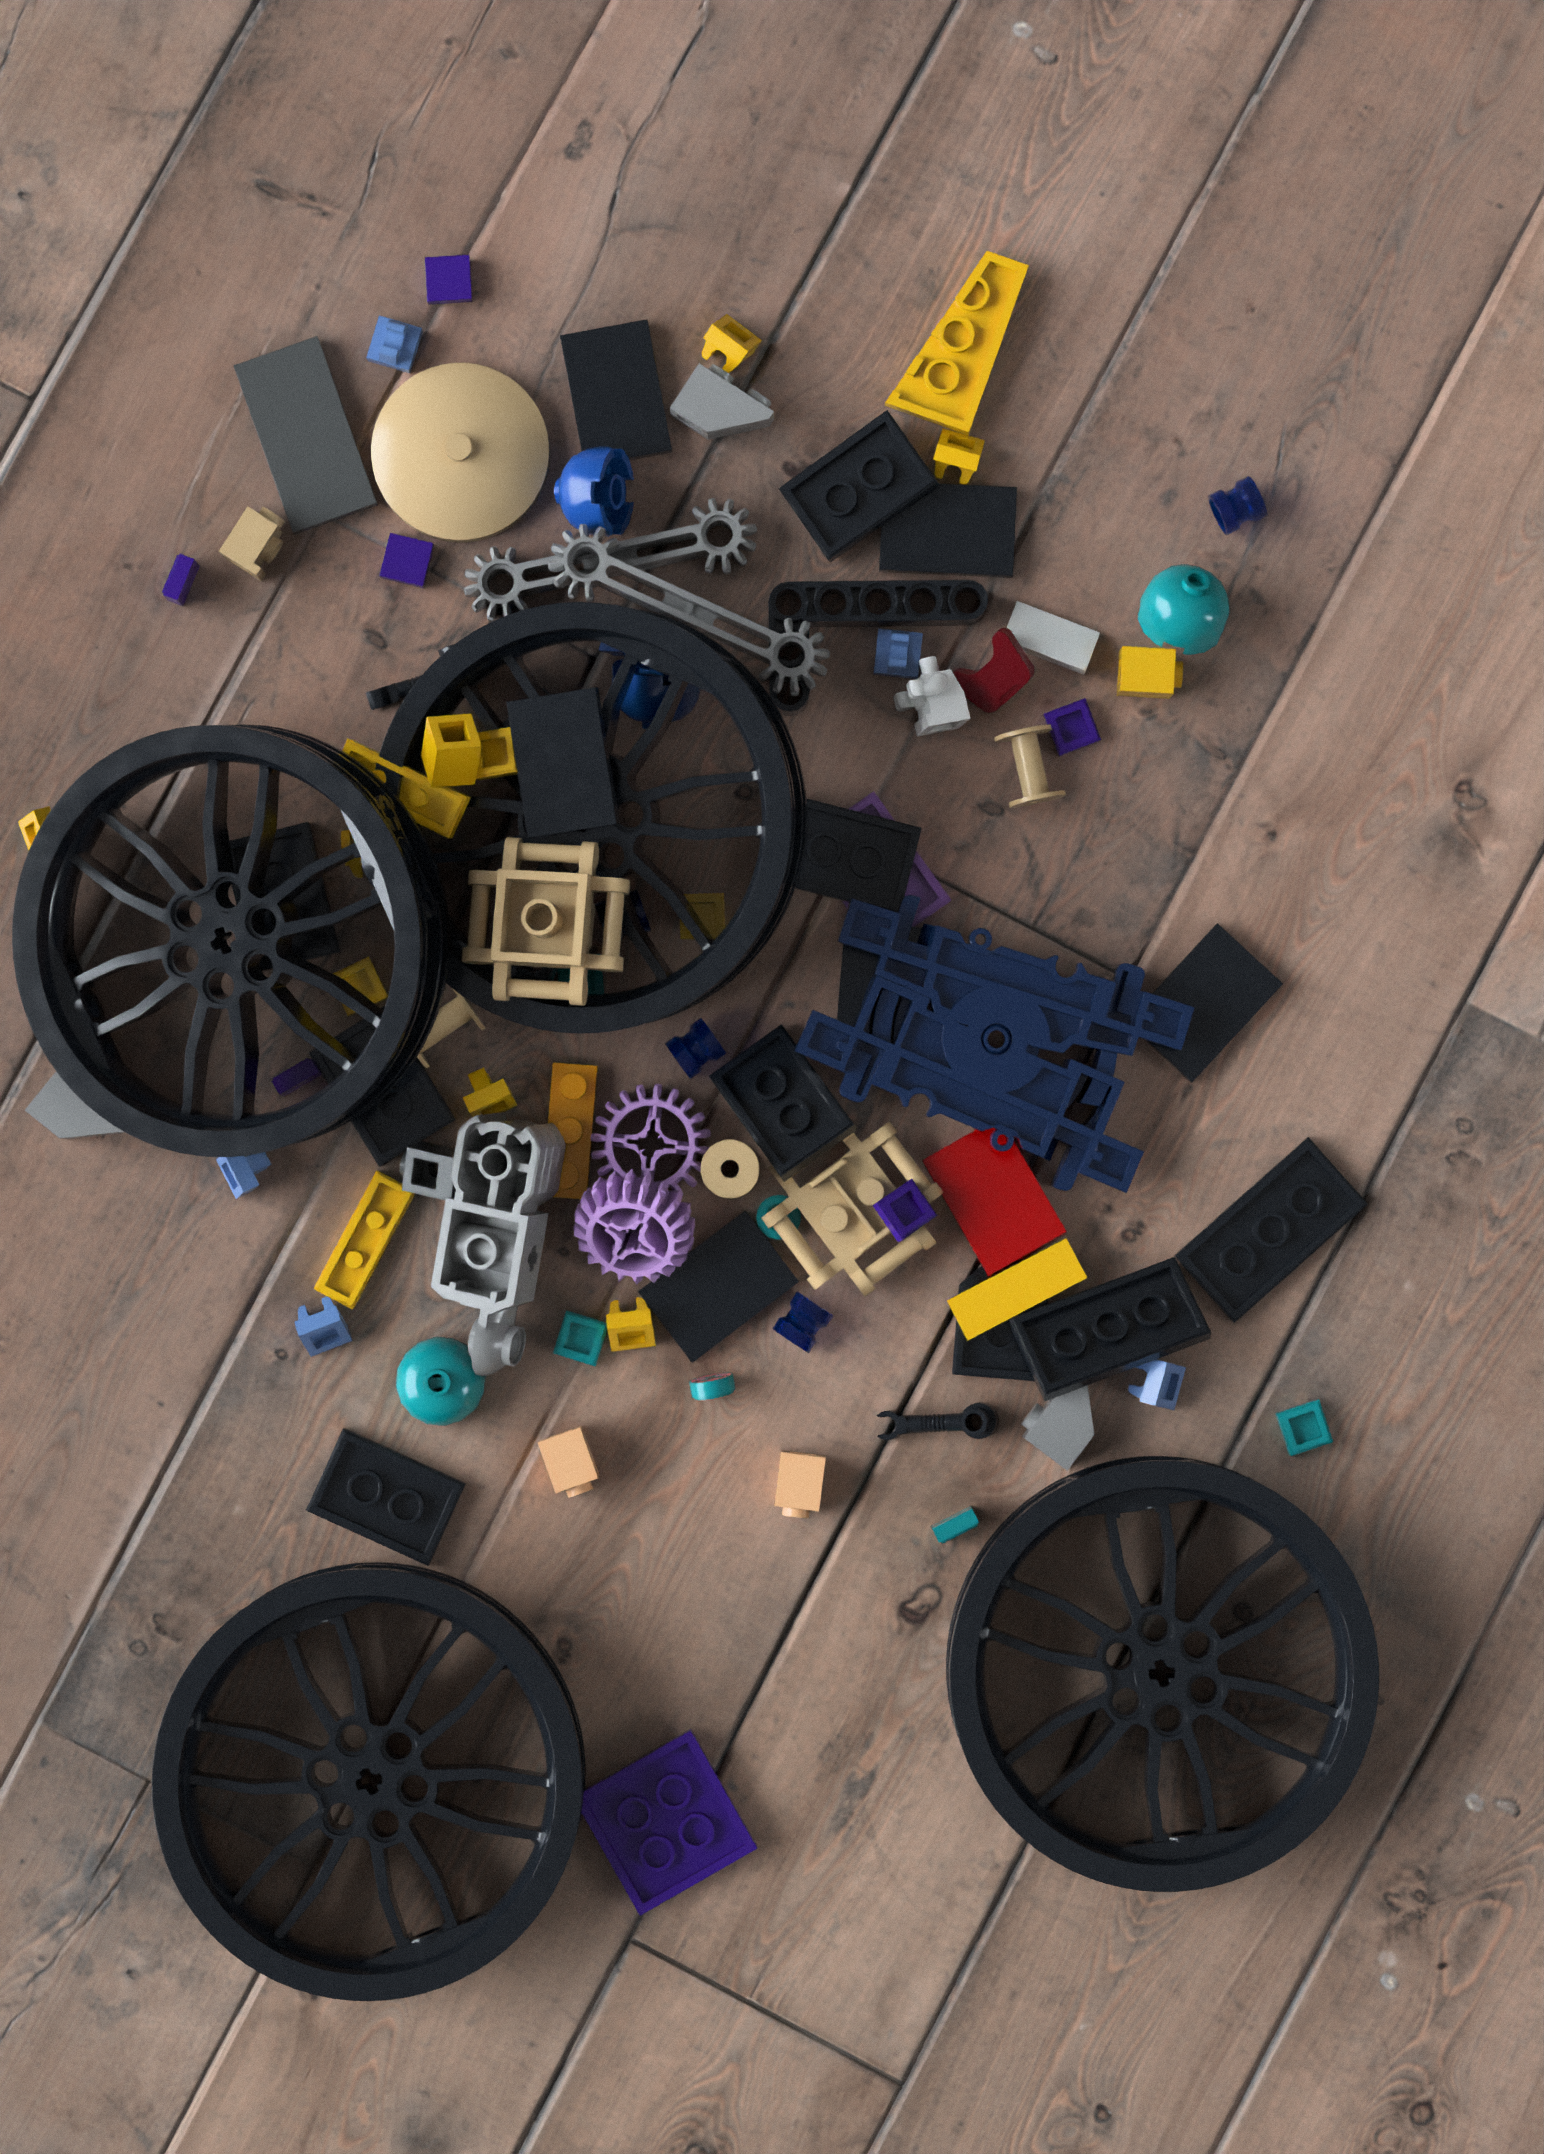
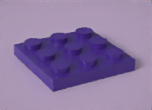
M692 1729L687 1730L584 1789L581 1813L640 1916L758 1849L756 1842Z

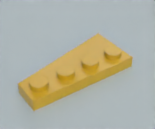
M986 251L943 318L932 331L931 336L919 354L916 355L906 370L901 381L886 400L885 406L969 435L1029 265Z

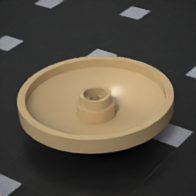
M449 363L431 367L414 375L390 396L375 424L371 444V460L375 479L383 497L403 522L418 532L434 539L456 543L475 542L501 534L514 526L530 511L539 498L547 479L550 463V445L546 426L538 407L518 383L503 373L486 366L471 363Z

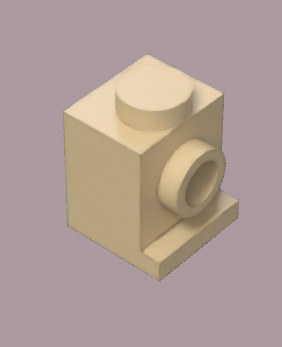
M247 506L219 552L226 560L259 581H262L266 573L262 570L261 565L264 561L268 564L271 563L281 549L283 541L279 537L282 534L281 527L285 521L265 507H262L258 513Z

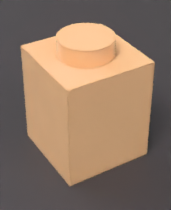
M582 1425L537 1442L555 1494L566 1490L567 1496L570 1498L593 1489L591 1481L598 1479L600 1475Z
M781 1450L774 1506L783 1507L782 1515L809 1518L810 1511L819 1512L826 1461L825 1455Z

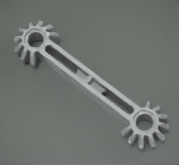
M715 498L708 499L710 513L707 515L698 506L692 509V513L699 521V524L619 541L618 548L609 556L642 571L707 557L708 559L705 564L706 573L712 574L716 562H722V571L726 575L731 573L729 561L731 558L741 567L747 564V559L740 549L754 552L756 543L743 537L757 533L756 524L741 525L749 516V511L746 508L739 510L734 516L732 515L734 509V501L732 499L726 500L723 511H717V502ZM715 526L728 528L733 535L731 541L723 547L713 546L707 540V534L710 529ZM690 539L697 541L693 546L644 557L637 556V551ZM493 546L490 547L492 561L487 563L480 554L474 556V561L481 568L480 572L473 569L465 570V577L470 581L477 582V584L465 587L464 594L466 597L479 596L471 606L476 613L489 605L487 620L492 622L497 618L499 609L503 610L504 616L512 614L510 608L514 606L519 611L529 609L522 600L523 597L570 587L572 582L561 588H557L554 584L557 576L527 582L525 581L526 576L549 571L548 562L563 558L554 555L514 564L516 558L515 548L509 547L505 558L500 559L497 547ZM585 552L577 556L574 565L583 563L584 570L578 572L589 574L597 569L599 558L593 553ZM611 572L609 573L608 578L620 576L622 574H619L617 572ZM498 574H507L514 579L513 588L505 595H496L489 590L490 581Z
M580 524L579 533L581 538L575 540L569 530H565L562 532V536L568 544L567 548L555 543L551 546V551L563 559L548 562V568L553 572L564 571L554 580L557 588L564 587L569 582H572L567 594L569 598L575 599L580 588H585L586 601L593 602V588L599 586L662 616L688 625L716 641L769 664L770 666L759 674V679L761 682H765L775 675L777 677L773 684V692L780 693L785 681L790 682V693L792 696L798 695V681L800 680L803 681L806 688L813 690L816 684L809 673L812 672L823 677L827 673V668L814 661L828 659L830 651L824 648L813 649L824 640V635L818 632L808 639L806 635L810 629L809 622L803 621L797 633L793 632L792 619L786 618L784 620L785 633L779 634L609 556L618 548L619 541L617 538H612L601 544L606 533L605 528L601 526L596 529L593 538H590L587 525ZM585 552L593 553L599 558L597 569L589 574L580 573L574 568L577 556ZM611 572L622 574L665 594V598L660 602L608 578V575ZM715 619L722 620L769 642L771 645L766 649L760 648L713 626V622ZM787 646H795L803 652L805 659L800 666L787 668L778 659L780 651Z

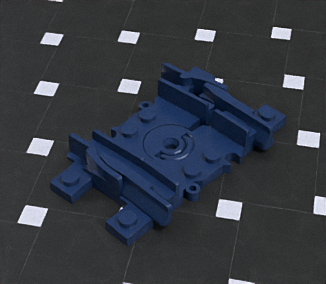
M914 895L905 896L902 899L898 913L851 898L837 942L880 955L874 972L876 976H872L853 1026L812 1010L794 1052L845 1073L839 1087V1093L847 1100L853 1102L864 1101L871 1085L883 1091L897 1095L902 1106L908 1107L911 1097L920 1093L929 1100V1109L925 1113L926 1117L942 1114L979 1131L995 1128L996 1130L990 1135V1144L995 1150H1009L1014 1143V1137H1016L1021 1149L1050 1161L1058 1141L1066 1144V1149L1050 1185L1053 1188L1063 1191L1070 1190L1078 1173L1127 1193L1144 1151L1103 1134L1125 1083L1113 1077L1117 1054L1133 1056L1138 1038L1176 1050H1182L1195 1007L1140 991L1145 972L1141 967L1129 963L1118 965L1113 981L1088 974L1082 963H1077L1074 973L1070 977L1065 978L1060 976L1055 968L1059 958L1058 955H1053L1044 960L1004 946H999L992 951L987 950L992 943V936L984 928H978L970 932L968 943H965L960 932L924 923L918 943L908 941V937L921 899L920 897ZM978 934L984 937L982 945L977 944L975 941ZM899 995H900V996H901V999H900V1002H899V1004H898V1007H897V1010H896V1014H895V1018H894V1023H893L892 1043H890V1041H891L892 1020H893V1016H894V1012H895V1007H896V1004H897V1001H898V998H899ZM929 1002L931 1004L932 1011L927 1009ZM995 1030L1002 1032L1005 1038L1003 1045L999 1048L990 1046L988 1042L989 1034ZM1072 1045L1096 1049L1091 1067L1073 1059H1064L1060 1067L1037 1057L1039 1049L1064 1053ZM1087 1077H1089L1087 1085L1077 1103L1095 1107L1088 1118L1082 1124H1079L1063 1116L1066 1109L1080 1093ZM1000 1135L1006 1137L1004 1145H999L997 1142Z

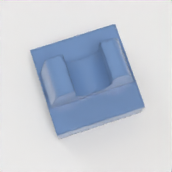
M379 315L366 357L367 360L411 373L423 333L422 328Z
M878 628L873 675L918 679L923 633Z
M266 1152L246 1157H218L216 1159L236 1199L252 1192L258 1187L259 1183L255 1175L272 1165Z
M329 1297L321 1298L324 1310L310 1315L305 1305L298 1308V1320L294 1323L298 1336L311 1357L353 1341L348 1325L337 1306L333 1304Z
M1157 1359L1135 1367L1144 1370L1147 1376L1144 1385L1141 1387L1129 1384V1393L1140 1398V1402L1175 1410L1186 1367Z

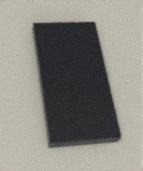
M1307 1137L1180 1249L1174 1257L1226 1316L1235 1323L1366 1207L1368 1203L1312 1140Z
M1175 1257L1009 1319V1326L1044 1402L1211 1339V1330Z

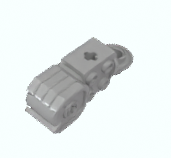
M504 1112L474 1116L458 1130L450 1175L456 1189L455 1197H449L445 1200L431 1287L442 1298L460 1302V1305L480 1309L479 1318L474 1322L468 1340V1352L472 1360V1368L478 1376L494 1374L506 1365L514 1367L522 1358L526 1344V1332L523 1327L515 1325L517 1310L519 1306L534 1301L549 1214L537 1211V1207L549 1201L558 1192L566 1148L563 1136L553 1123L540 1125L523 1119L507 1120Z

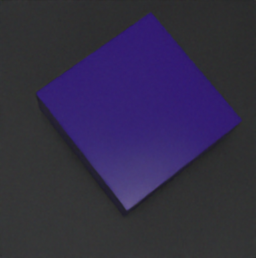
M469 255L425 257L428 305L473 302Z
M390 533L379 575L380 578L424 588L434 544Z
M183 554L176 556L162 590L164 597L168 601L184 606L200 567L195 559Z
M1086 698L1043 714L1046 725H1051L1052 730L1049 733L1058 757L1101 741Z
M306 1058L274 1077L271 1082L279 1095L285 1097L322 1074L314 1060Z
M910 1179L873 1205L898 1243L938 1216L913 1179Z

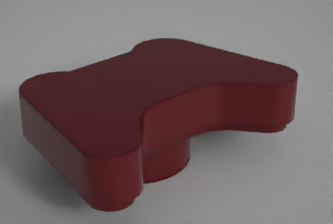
M1001 628L993 635V657L985 666L979 670L957 668L953 671L954 676L965 693V697L987 713L997 711L1032 679L1035 672L1034 665L1012 631L1008 628Z

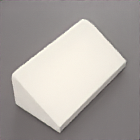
M1019 601L1016 602L1007 628L1012 631L1025 653L1083 675L1086 672L1100 632Z

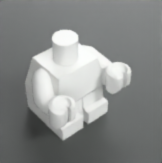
M936 656L920 659L919 665L922 675L918 679L910 680L906 684L907 691L898 692L893 696L897 711L902 712L913 708L918 711L919 720L914 724L917 736L959 729L971 719L963 689L951 669L939 671Z

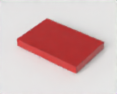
M995 1128L985 1131L976 1129L922 1160L933 1182H936L944 1192L941 1196L989 1278L1067 1234L1016 1143L1014 1142L1007 1151H998L991 1146L990 1135L996 1130ZM1004 1135L998 1137V1144L1004 1145L1006 1143Z

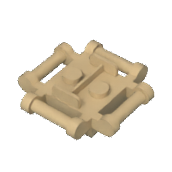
M507 837L504 843L502 869H498V871H469L468 885L472 886L468 944L467 947L462 949V962L481 965L494 964L492 984L494 1000L509 1001L510 997L569 1000L570 1005L585 1006L588 996V970L623 972L624 957H620L624 895H629L630 880L613 877H595L599 860V846L597 842L583 841L581 846L523 843L521 838ZM522 861L579 864L578 873L520 870V864ZM496 887L491 948H485L490 888ZM594 893H606L602 955L589 954V949L592 947L595 914ZM514 965L570 969V981L512 979L511 968Z
M890 1121L862 1142L855 1133L842 1140L850 1151L801 1188L792 1177L784 1182L772 1165L768 1167L789 1197L761 1217L768 1229L773 1226L810 1277L807 1280L814 1290L844 1269L866 1297L876 1289L873 1286L922 1248L927 1251L937 1243L923 1225L863 1271L855 1262V1259L891 1233L873 1205L896 1190V1188L870 1155L871 1151L880 1145L907 1181L913 1179L929 1204L944 1193L936 1182L932 1184L895 1136V1133L898 1131ZM797 1207L835 1258L826 1265L821 1262L787 1215Z

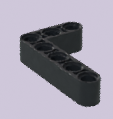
M973 580L784 582L774 587L769 596V629L779 634L785 633L784 620L786 618L792 619L793 632L797 633L803 621L809 622L810 628L968 626L981 620L987 608L988 596L984 587ZM921 592L929 594L935 602L934 609L927 614L915 612L910 605L912 596ZM964 592L974 594L979 600L980 606L978 610L969 614L959 611L954 601L957 595ZM875 593L883 594L889 599L891 607L884 614H873L865 605L868 596ZM791 594L800 600L801 608L796 614L787 616L777 610L776 602L782 595ZM828 594H838L845 600L846 607L843 612L837 615H830L823 611L820 602ZM803 652L794 660H784L778 655L780 663L787 668H796L805 659ZM774 675L769 679V695L781 715L794 716L804 711L808 705L810 690L806 688L802 680L798 681V686L802 690V698L796 704L786 705L780 702L777 693L773 692V684L777 677Z

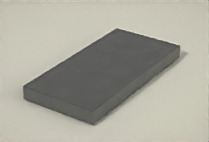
M318 336L234 365L294 535L378 505Z

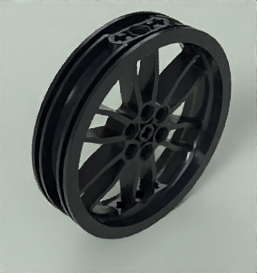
M594 602L556 603L521 610L492 621L458 641L424 672L409 691L388 728L379 753V757L397 766H409L425 774L421 750L427 717L452 715L465 698L487 731L506 728L480 693L478 684L504 665H508L528 698L545 696L546 693L524 664L523 656L528 653L558 644L582 641H601L626 653L602 705L610 765L615 768L618 777L614 790L620 824L528 838L522 800L470 796L471 799L466 807L517 813L520 834L514 836V838H521L523 843L581 846L583 841L597 842L599 846V860L596 875L599 877L624 879L636 872L668 901L701 947L702 952L677 971H671L641 925L630 895H624L622 928L654 972L655 982L622 992L588 994L585 1006L570 1005L569 1000L510 997L509 1001H496L492 995L494 964L481 965L462 962V949L467 947L468 939L449 916L450 960L446 984L466 999L497 1016L524 1026L560 1033L610 1032L661 1020L703 1002L733 981L765 947L788 909L800 876L807 838V797L798 753L780 711L755 676L720 644L688 625L648 611L622 607L616 604ZM644 664L668 675V681L671 684L651 724L624 758L618 754H613L620 710L637 667ZM688 683L711 693L727 711L738 728L750 753L754 767L748 772L693 776L647 790H641L636 783V775L668 730ZM376 763L375 770L379 769L385 773V784L399 798L403 776ZM755 782L759 785L762 822L756 826L700 829L660 822L659 801L707 786ZM633 801L638 803L643 810V819L636 827L629 825L624 817L626 806ZM650 835L691 840H711L755 836L760 839L757 861L747 891L731 920L716 938L711 936L682 891L642 852V844L645 837ZM505 840L478 849L435 853L433 856L436 863L488 859L503 855ZM612 843L619 844L624 851L623 863L617 868L611 867L605 856L608 846ZM541 862L535 871L578 873L579 866L576 870L570 872L564 868L562 863ZM512 965L511 978L554 981L559 968L542 967L536 970L531 966Z
M248 724L189 726L155 733L114 751L81 775L57 801L35 836L18 882L12 924L13 961L24 1011L40 1047L59 1076L87 1106L115 1127L157 1147L195 1156L237 1157L268 1152L334 1131L365 1113L398 1083L423 1048L440 1009L450 960V922L447 900L439 869L421 829L396 794L364 764L329 743L284 728ZM229 762L259 765L260 769L253 829L240 870L236 871L233 866L227 828ZM203 764L208 766L202 822L207 875L205 886L165 844L124 816L120 810L134 795L157 780L177 771ZM280 772H283L308 784L331 800L340 809L355 843L307 865L272 892L268 893L263 883L277 830ZM106 825H109L148 857L176 892L169 902L138 889L90 854ZM354 858H361L364 872L374 887V890L370 891L372 895L330 914L300 919L293 900L327 872ZM83 872L118 900L167 924L170 928V940L168 943L115 957L83 973L74 950L75 906ZM232 883H235L241 891L240 902L237 906L230 901L228 896V890ZM193 902H196L202 910V917L198 924L194 923L190 917V907ZM383 905L394 930L395 938L393 975L384 1011L344 979L295 955L291 949L293 937L296 934L350 921ZM268 909L274 913L277 920L273 932L267 930L263 921L264 914ZM231 932H233L236 940L230 943L231 947H229L226 939L232 936ZM189 947L194 948L198 954V965L195 969L191 968L186 960V953ZM264 955L268 956L273 964V971L269 978L260 969V961ZM162 959L169 979L135 1007L112 1019L105 1020L101 1003L91 990V988L95 987L94 982L132 965ZM225 973L234 982L233 993L230 996L223 991L221 986L222 977ZM292 977L325 990L373 1024L376 1029L358 1057L310 1017L286 987ZM193 986L197 989L199 995L185 1049L182 1105L153 1090L123 1063L111 1033L156 1013ZM256 993L260 995L295 1034L340 1065L344 1071L328 1086L309 1098L287 1108L262 1114H255L254 1112L259 1063L255 1006ZM222 1009L228 1010L235 1052L233 1115L203 1111L209 1050Z
M1139 1456L1089 1466L1053 1482L1021 1504L995 1530L970 1567L954 1606L947 1640L946 1683L951 1716L969 1767L985 1796L996 1811L1025 1841L1065 1868L1105 1884L1139 1891L1181 1892L1218 1886L1263 1869L1300 1845L1327 1819L1356 1776L1372 1735L1379 1695V1659L1369 1609L1353 1572L1333 1542L1304 1512L1275 1491L1225 1467L1183 1457ZM1193 1500L1210 1502L1248 1518L1271 1534L1270 1541L1229 1572L1189 1618L1181 1619L1175 1616L1177 1555L1169 1504ZM1153 1508L1154 1512H1158L1163 1553L1159 1601L1140 1604L1124 1564L1116 1518H1120V1513ZM1104 1514L1110 1561L1129 1614L1128 1622L1121 1628L1114 1629L1066 1598L1020 1581L1014 1576L1027 1556L1045 1538L1073 1518ZM1286 1548L1307 1574L1306 1581L1260 1616L1218 1635L1209 1622L1240 1583L1278 1551ZM1012 1589L1060 1609L1099 1635L1100 1637L1097 1639L1093 1653L1088 1654L1047 1648L993 1628L991 1623L1004 1590ZM1312 1593L1318 1594L1327 1616L1334 1646L1335 1687L1332 1701L1324 1702L1274 1681L1218 1670L1217 1659L1219 1655L1271 1628ZM1153 1614L1162 1616L1165 1620L1164 1632L1156 1638L1144 1636L1142 1632L1144 1619ZM1195 1631L1205 1633L1207 1637L1205 1650L1198 1655L1188 1654L1184 1649V1641L1188 1634ZM994 1640L1047 1662L1102 1672L1104 1677L1103 1686L1051 1714L1012 1747L1002 1749L992 1724L986 1698L985 1655L987 1642ZM1115 1643H1124L1130 1649L1128 1661L1121 1666H1112L1106 1659L1107 1650ZM1162 1660L1167 1667L1172 1668L1171 1674H1165L1166 1681L1158 1682L1154 1675H1149V1669H1156L1154 1662ZM1202 1676L1210 1677L1214 1683V1690L1211 1696L1202 1700L1192 1697L1191 1685L1194 1680ZM1122 1688L1133 1689L1137 1694L1136 1704L1128 1711H1120L1113 1706V1697ZM1234 1689L1275 1695L1326 1714L1329 1720L1316 1752L1307 1753L1255 1731L1222 1708L1228 1690ZM1164 1705H1173L1179 1711L1177 1722L1168 1728L1158 1726L1155 1721L1157 1710ZM1103 1708L1112 1720L1086 1754L1043 1791L1034 1794L1012 1767L1014 1762L1058 1728ZM1207 1714L1257 1746L1305 1764V1771L1277 1803L1247 1824L1217 1828L1210 1779L1192 1729L1193 1721L1200 1715ZM1138 1724L1146 1727L1144 1789L1152 1838L1125 1842L1109 1840L1081 1829L1049 1808L1051 1801L1089 1773L1101 1761L1131 1725ZM1181 1739L1197 1780L1204 1824H1200L1201 1829L1167 1833L1162 1827L1158 1795L1162 1742Z
M391 1562L351 1563L320 1569L283 1583L268 1591L244 1609L239 1610L201 1647L177 1683L160 1725L152 1768V1803L160 1847L180 1894L200 1923L231 1954L270 1979L309 1994L348 2001L393 2000L424 1994L442 1988L479 1970L511 1946L545 1907L563 1875L579 1829L582 1816L583 1794L586 1787L583 1735L573 1698L556 1663L534 1633L496 1599L460 1579L428 1568ZM369 1603H385L415 1608L452 1623V1631L417 1672L395 1714L388 1722L378 1721L373 1717L363 1658L345 1614ZM328 1621L330 1625L335 1624L350 1668L355 1711L339 1717L313 1678L297 1639L300 1636V1632ZM468 1632L496 1655L495 1663L461 1703L426 1730H422L415 1722L408 1719V1716L428 1675L458 1637ZM282 1637L299 1686L330 1736L329 1743L319 1746L268 1727L213 1719L209 1715V1711L221 1687L240 1661L254 1647ZM508 1669L522 1688L536 1717L544 1745L547 1771L541 1773L495 1764H430L425 1758L424 1749L468 1712L501 1670ZM350 1725H357L363 1728L367 1734L366 1745L360 1748L349 1746L344 1740V1729ZM206 1731L262 1742L304 1760L301 1776L253 1779L202 1772L196 1768L202 1732ZM396 1732L406 1734L411 1739L412 1750L405 1755L393 1753L388 1745V1738L391 1734ZM322 1760L332 1762L338 1770L337 1780L332 1783L320 1781L315 1774L316 1763ZM369 1768L372 1774L380 1773L382 1779L377 1784L378 1789L373 1790L371 1784L363 1785L360 1779L366 1774L364 1769ZM411 1775L421 1776L428 1785L427 1794L416 1798L410 1796L404 1788L405 1778ZM490 1779L541 1786L547 1790L542 1823L539 1826H532L480 1816L438 1798L440 1783ZM200 1785L251 1795L311 1794L317 1801L318 1810L273 1848L242 1887L234 1889L219 1867L208 1844L199 1813L196 1787ZM337 1803L347 1804L353 1810L354 1821L348 1825L337 1824L332 1819L331 1807ZM384 1810L393 1812L399 1820L398 1829L390 1833L381 1831L376 1825V1814ZM423 1812L476 1832L529 1839L535 1845L520 1874L498 1902L489 1910L460 1920L443 1872L412 1820L416 1813ZM320 1828L325 1835L334 1840V1843L314 1883L285 1920L275 1926L246 1902L248 1894L284 1853L314 1830ZM353 1837L365 1838L369 1842L379 1900L396 1941V1945L370 1955L343 1953L325 1949L291 1935V1927L324 1888L350 1839ZM400 1842L405 1844L430 1881L445 1918L442 1925L415 1936L412 1935V1932L407 1933L392 1888L388 1848Z

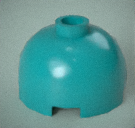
M1189 564L1173 565L1155 575L1148 584L1140 599L1138 621L1143 632L1160 647L1166 642L1174 647L1185 648L1183 651L1185 655L1204 653L1217 645L1228 623L1229 598L1222 582L1213 573L1199 566Z
M436 1336L418 1342L405 1353L397 1368L396 1389L401 1404L412 1417L427 1425L447 1426L464 1420L476 1410L484 1394L486 1376L475 1374L467 1344L454 1338ZM440 1374L441 1377L434 1378L433 1375ZM442 1387L443 1390L439 1391V1389L435 1390V1388Z

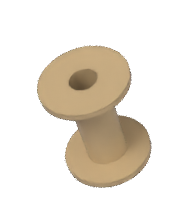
M1051 725L1023 728L994 737L995 743L1011 741L1023 798L1009 802V808L1029 806L1066 796L1065 790L1049 792L1037 735L1051 731Z
M455 990L454 992L457 997L439 1009L432 1030L417 1056L426 1069L430 1067V1064L423 1055V1052L472 1018L482 1031L486 1029L468 1000Z
M728 1139L715 1143L706 1151L701 1161V1176L704 1184L712 1193L722 1198L735 1199L746 1195L754 1188L759 1178L760 1167L756 1154L747 1144L738 1140ZM727 1161H734L739 1166V1172L733 1178H727L722 1173V1166Z

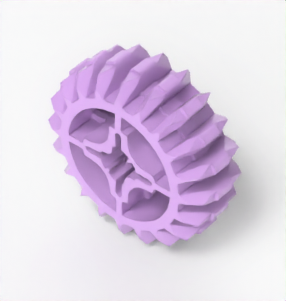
M642 1084L637 1085L636 1093L638 1099L631 1101L629 1094L625 1090L621 1091L619 1096L625 1104L621 1109H618L610 1101L605 1104L606 1109L614 1114L611 1121L601 1116H597L595 1120L598 1125L607 1128L605 1135L591 1134V1141L604 1142V1150L592 1152V1159L606 1157L608 1162L607 1165L597 1170L598 1175L604 1176L615 1170L625 1178L626 1172L617 1161L614 1147L635 1150L641 1158L640 1178L651 1172L652 1181H654L657 1162L662 1156L666 1154L687 1155L681 1168L674 1175L667 1178L668 1188L671 1187L672 1191L681 1190V1196H683L682 1189L677 1183L684 1179L691 1187L697 1185L695 1178L688 1173L692 1167L701 1172V1162L695 1161L697 1153L704 1155L710 1148L698 1146V1139L711 1136L710 1130L696 1131L694 1126L705 1119L704 1114L700 1112L691 1118L687 1115L686 1112L694 1105V1101L691 1098L685 1100L681 1107L674 1104L679 1097V1090L675 1088L671 1090L668 1100L662 1099L661 1084L654 1085L653 1097H646L644 1086ZM649 1107L646 1125L641 1132L632 1135L616 1133L620 1123L630 1113ZM662 1108L672 1112L682 1121L686 1128L689 1142L672 1140L664 1136L661 1130ZM655 1120L654 1131L660 1134L657 1140L663 1138L664 1144L675 1145V1148L655 1150L654 1157H651L650 1168H647L648 1157L643 1155L646 1149L640 1150L639 1145L628 1144V1140L639 1141L640 1139H647L652 1129V1122Z
M631 1169L623 1178L614 1170L609 1175L608 1180L599 1177L594 1182L592 1188L588 1187L582 1195L580 1204L577 1205L573 1229L574 1236L579 1238L578 1251L588 1252V1264H602V1275L609 1271L617 1273L618 1282L625 1276H631L636 1285L643 1279V1276H646L653 1283L660 1278L661 1274L670 1277L671 1273L675 1271L676 1266L681 1267L682 1263L686 1261L688 1251L692 1249L694 1242L695 1218L690 1216L691 1203L681 1202V1190H667V1179L660 1183L652 1181L651 1172L647 1173L643 1178H639Z

